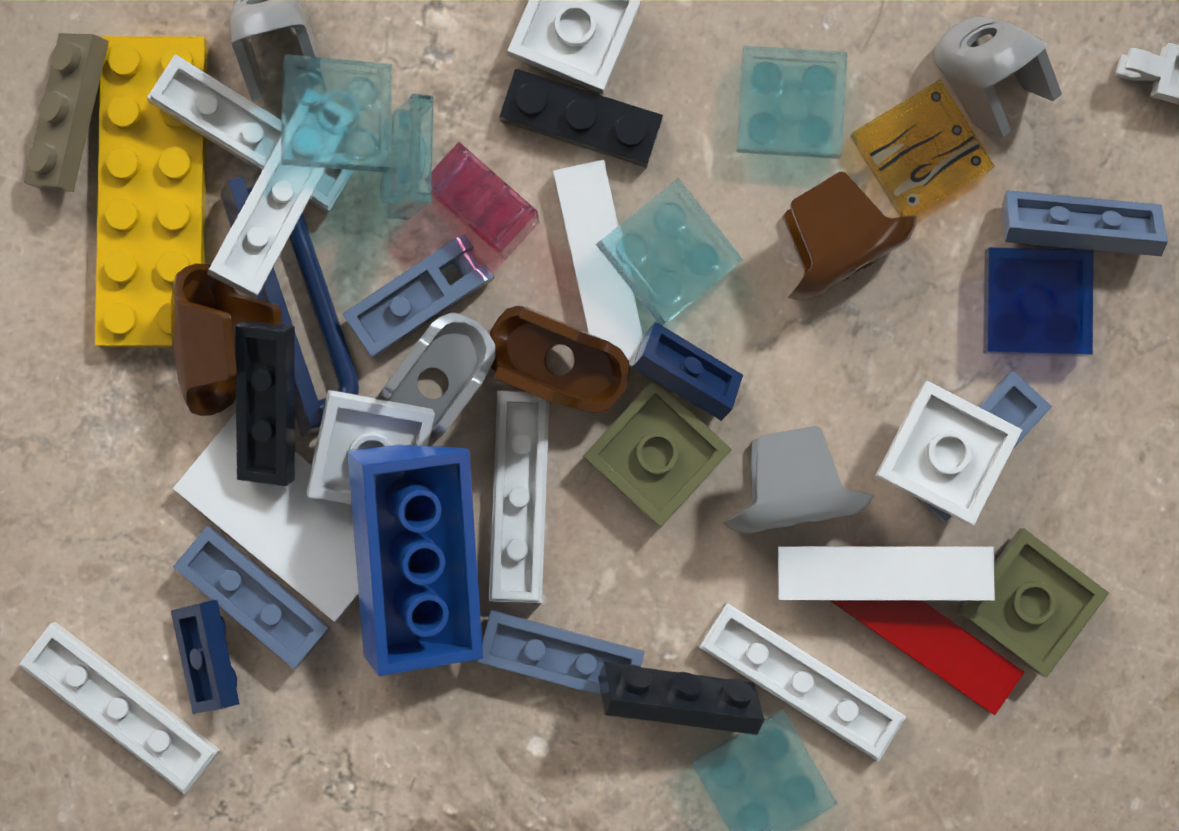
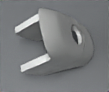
M236 0L230 13L231 44L252 102L263 99V79L250 37L258 34L293 27L296 31L313 86L324 83L323 65L304 0Z
M974 16L952 26L941 37L935 47V63L947 78L973 124L1001 138L1010 133L1011 128L995 91L994 84L1014 73L1020 85L1026 91L1050 101H1054L1062 95L1046 52L1048 44L1013 23L989 17ZM990 34L993 37L985 44L970 47L974 41L984 35Z
M457 313L441 316L429 326L376 399L433 409L435 417L428 446H432L445 434L483 383L495 360V343L490 334L477 321ZM428 368H438L448 378L447 391L443 396L436 399L423 396L417 386L419 375Z
M818 426L766 434L758 437V439L753 440L751 443V502L748 507L724 521L723 524L739 533L752 534L763 530L795 526V524L853 516L861 513L871 503L874 496L844 488L822 430Z

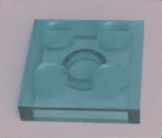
M743 46L736 153L840 159L843 146L847 52Z
M286 54L283 59L281 165L387 173L391 168L392 64Z
M412 94L390 116V120H385L383 123L381 146L383 152H389V172H383L381 177L380 200L381 203L388 204V219L408 220L431 203L434 96Z
M679 178L596 244L656 321L662 326L743 261V258Z
M783 709L765 718L758 735L739 733L691 761L730 831H793L838 805Z

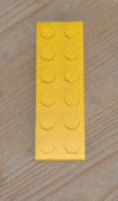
M101 36V38L109 41L100 77L95 346L100 348H173L170 307L174 278L179 271L195 263L205 264L207 138L147 101V97L175 54L208 74L209 42L205 36Z

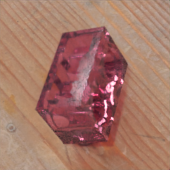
M460 142L450 150L423 180L428 192L504 260L510 256L539 223L538 211Z

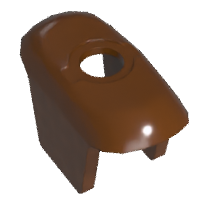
M843 171L834 174L798 196L791 202L790 209L785 212L783 219L803 266L804 276L788 298L794 300L815 299L827 290L849 279L851 275L859 270L867 268L886 254L901 247L911 238L916 228L918 216L897 218L884 216L868 196Z
M195 263L179 271L173 281L170 307L172 347L178 381L187 407L193 414L212 416L222 412L236 400L235 325L244 320L282 324V316L278 305L238 294L233 287L207 274L211 265Z
M519 305L507 308L496 320L490 331V336L495 343V360L491 366L492 370L496 372L494 378L539 398L581 411L599 413L609 411L626 390L629 378V360L619 347L607 340L531 308ZM566 345L574 354V365L567 374L558 376L548 369L546 357L554 346Z

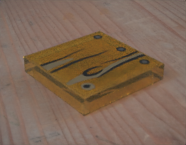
M941 79L856 129L850 135L900 217L917 216L995 167Z

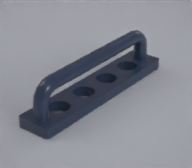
M243 177L227 180L220 193L231 227L253 187L247 189ZM302 213L289 239L338 381V392L358 395V376ZM273 267L256 299L278 305L281 309L282 325L293 326ZM295 333V419L300 434L304 437L319 431L326 398L320 400L317 398Z

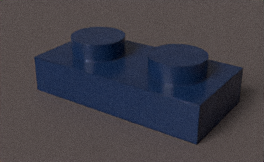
M656 321L645 333L632 367L720 421L733 409L743 374Z
M212 600L171 610L192 713L219 710L240 704L237 694V675L231 666L225 638L226 625L220 614L218 601Z

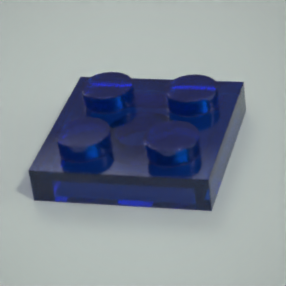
M987 248L984 259L983 354L1082 357L1093 355L1094 250Z

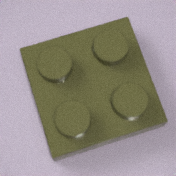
M652 380L583 457L653 522L662 527L732 449L666 388Z
M1021 528L994 562L995 600L965 601L957 612L1040 676L1047 678L1106 599L1109 592L1025 528Z

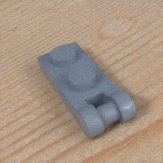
M465 234L450 241L342 313L373 359L467 296L479 291L495 278L485 264L480 266L471 253L474 246ZM454 264L463 277L449 285L441 270Z

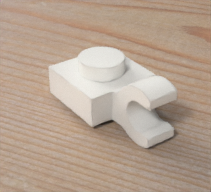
M1168 43L1162 47L1160 56L1138 48H1130L1128 55H1120L1116 76L1133 81H1151L1153 86L1150 97L1179 105V45Z

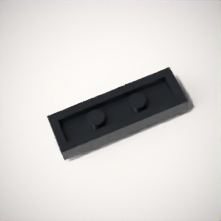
M515 68L499 119L500 122L647 168L663 115Z
M244 320L235 325L237 480L287 486L295 480V326Z
M604 662L598 677L604 712L607 716L758 735L765 720L755 684L752 682Z

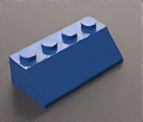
M402 444L347 451L363 654L365 659L378 676L483 659L470 451L463 448Z

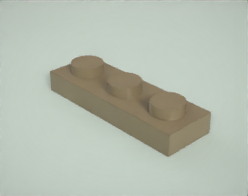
M59 33L56 47L51 56L52 65L45 95L39 107L40 116L33 145L27 158L28 167L24 179L25 184L39 189L74 192L109 41L94 34Z

